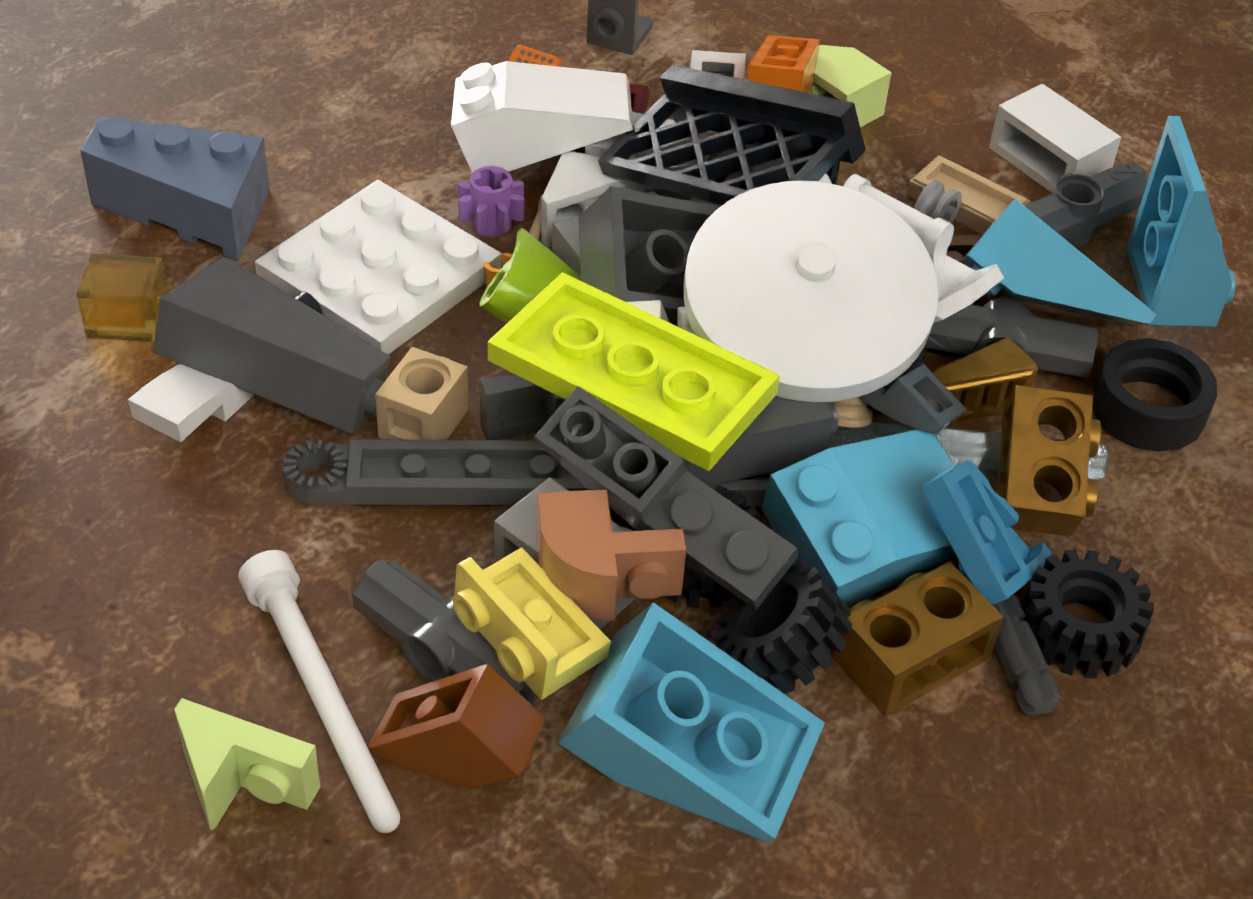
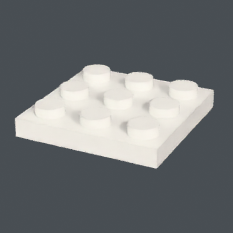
M376 180L255 261L256 275L292 297L302 291L308 292L317 300L325 317L389 355L485 284L483 263L487 262L491 267L501 269L502 253L382 181Z

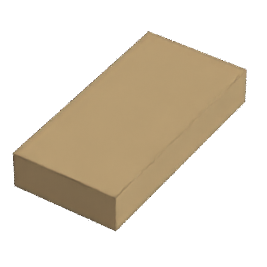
M939 155L909 181L907 196L917 200L926 185L933 180L944 184L945 192L950 189L959 191L962 194V201L954 220L981 234L988 230L1014 199H1017L1024 206L1031 203L1030 200Z

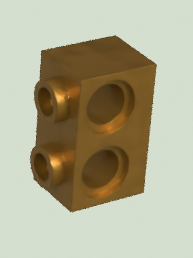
M1016 385L1003 409L997 494L1003 497L1019 514L1018 523L1010 526L1012 529L1071 537L1085 517H1092L1096 506L1098 487L1096 479L1088 478L1089 457L1094 458L1096 456L1101 438V421L1092 419L1093 395ZM1049 424L1055 426L1062 432L1065 440L1053 441L1042 434L1038 425ZM1034 483H1047L1053 486L1058 491L1061 501L1050 502L1043 499L1036 492Z
M949 561L926 574L918 572L909 576L896 590L873 602L871 600H863L849 609L851 615L847 618L852 623L851 631L841 635L847 643L842 652L835 651L834 660L883 716L886 717L989 660L992 656L1004 616Z

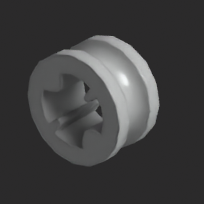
M933 180L920 193L914 209L933 219L939 217L952 224L959 211L962 194L955 189L945 192L944 184Z

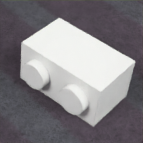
M1040 84L998 106L989 148L1052 193L1056 180L1062 175L1074 173L1091 177L1112 168L1121 136L1044 84Z

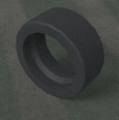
M1152 338L1128 340L1112 348L1103 360L1093 389L1092 409L1097 419L1101 421V425L1115 438L1136 448L1158 452L1181 449L1196 441L1205 428L1217 398V380L1208 364L1189 349L1170 341ZM1141 381L1160 385L1175 393L1184 401L1185 406L1167 408L1151 405L1134 397L1122 384Z

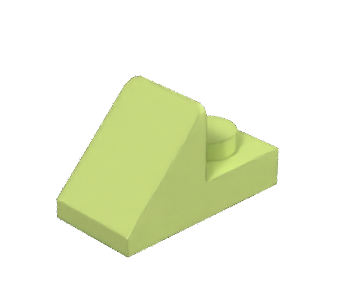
M181 698L174 709L180 738L210 830L216 828L241 786L247 788L251 794L262 801L272 804H279L283 801L308 810L321 787L315 745Z

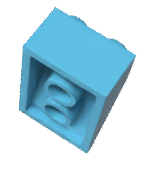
M1168 116L1126 250L1141 301L1157 314L1149 325L1216 327L1225 303H1230L1234 297L1235 276L1233 271L1228 269L1222 248L1221 235L1217 231L1208 195L1180 116Z
M1014 199L962 259L966 265L975 271L997 264L1004 279L985 293L989 297L995 296L1000 292L1005 297L1132 326L1150 324L1157 316L1155 312L1017 199Z
M913 430L832 447L770 475L761 507L775 533L797 547L798 558L794 565L797 567L801 561L808 563L811 568L815 567L847 607L884 591L915 573L926 571L957 556L944 531L936 527L931 520L927 510V499L920 488L945 470L954 466L934 434Z
M653 602L615 634L610 644L608 658L600 662L558 743L618 784L769 843L776 839L825 722Z

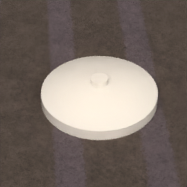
M787 181L764 185L744 192L726 202L704 222L697 232L687 256L684 277V303L689 323L695 335L779 374L780 379L776 396L789 400L803 402L842 401L869 394L886 386L904 373L921 353L929 337L938 307L939 291L935 267L929 252L916 232L898 214L879 201L861 192L835 184L816 181Z

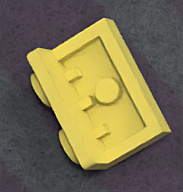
M522 547L484 570L471 557L457 564L455 591L452 602L458 618L471 632L479 631L497 651L499 661L507 674L517 682L524 681L541 700L608 658L611 641L569 597L553 585L545 571Z

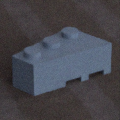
M99 116L80 150L91 204L146 226H150L157 221L177 229L179 239L194 244L200 238L222 247L223 256L239 262L270 191L264 137L242 135L231 131L218 132L188 128L177 124L165 125L128 120L123 117Z

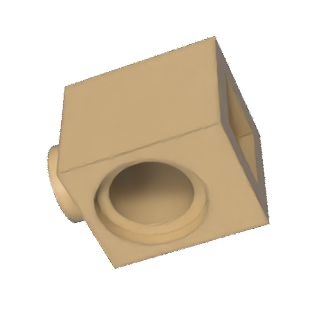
M412 347L375 393L378 438L393 440H447L469 410L468 366Z

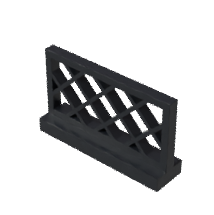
M672 65L660 77L665 94L633 125V130L626 132L598 160L602 173L605 175L724 205L744 192L768 184L787 181L818 182L837 160L854 164L866 148L853 102ZM671 115L673 116L676 123L660 127ZM710 130L719 132L718 134L708 136L700 139L699 137L700 133H704ZM692 136V142L661 150L662 145ZM753 141L766 143L746 150L743 147V144ZM737 147V153L705 162L704 156ZM652 148L654 150L653 154L634 160H627L633 154ZM798 152L813 154L794 161H790L789 155ZM783 157L784 164L750 173L749 167ZM694 159L698 161V165L675 172L665 169ZM743 170L744 176L722 183L710 181V179Z

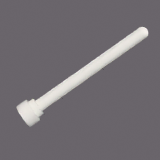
M268 550L256 554L243 564L238 574L244 592L252 605L260 607L264 612H270L373 828L380 833H390L400 823V812L295 601L298 596L297 588L300 578L288 554L281 550Z

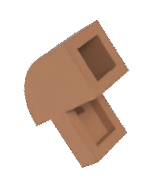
M607 489L537 493L536 542L539 566L545 571L553 585L569 597L588 618L615 621L616 598L638 597L641 599H654L660 596L681 595L686 558L683 529L612 532Z

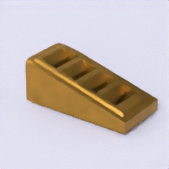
M1008 337L932 371V373L967 409L958 419L953 421L958 422L1003 413V409L1016 385L1033 387L1038 367L1035 361Z

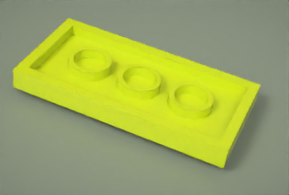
M563 272L488 341L489 362L565 400L578 386L679 457L707 471L712 469L778 393L779 374Z

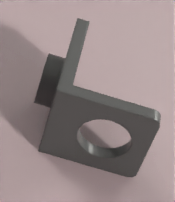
M588 0L586 43L633 55L653 25L651 18L638 15V0Z

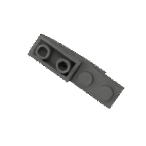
M578 386L534 436L536 442L588 490L607 489L609 507L636 530L683 529L686 545L685 567L702 580L706 576L710 577L754 610L758 609L798 558L797 547L686 470L685 461Z

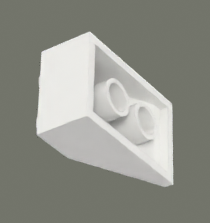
M509 61L493 66L489 63H481L470 67L462 73L461 77L456 78L451 127L472 173L485 166H496L509 172L633 130L630 83L625 73Z

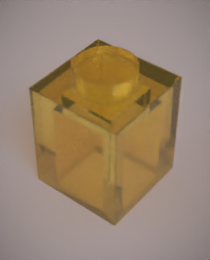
M90 253L77 291L86 338L154 342L160 299L176 288L174 283L167 282L162 257Z

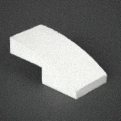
M178 364L142 387L128 399L132 418L182 442L210 415L226 422L255 394L238 388L232 383Z

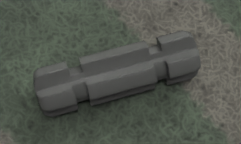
M1012 595L1008 599L993 605L1004 616L995 648L1010 684L1015 688H1020L1014 694L1022 712L1029 717H1035L1040 714L1048 715L1057 709L1056 703L1060 700L1061 694L1053 676L1050 673H1044L1049 667L1030 624L1022 620L1026 615L1019 599Z

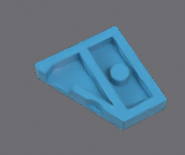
M970 459L945 470L920 487L927 499V510L931 520L936 527L944 531L959 559L960 572L992 605L1012 596L1032 579L1039 565L1043 567L1046 558L1053 555L1043 542L1029 548L1010 527L1018 523L1019 514L1003 497H1000L992 489L987 478Z

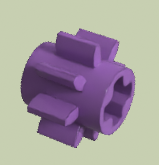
M485 166L475 170L470 176V183H458L459 221H471L472 229L483 236L495 237L507 233L512 227V220L524 221L523 181L512 182L511 174L507 170L496 166Z

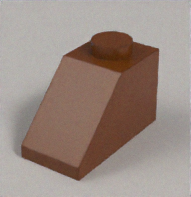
M485 664L397 693L372 737L368 749L377 759L468 789H474L519 777L528 767L534 756L533 745L546 718L489 664Z

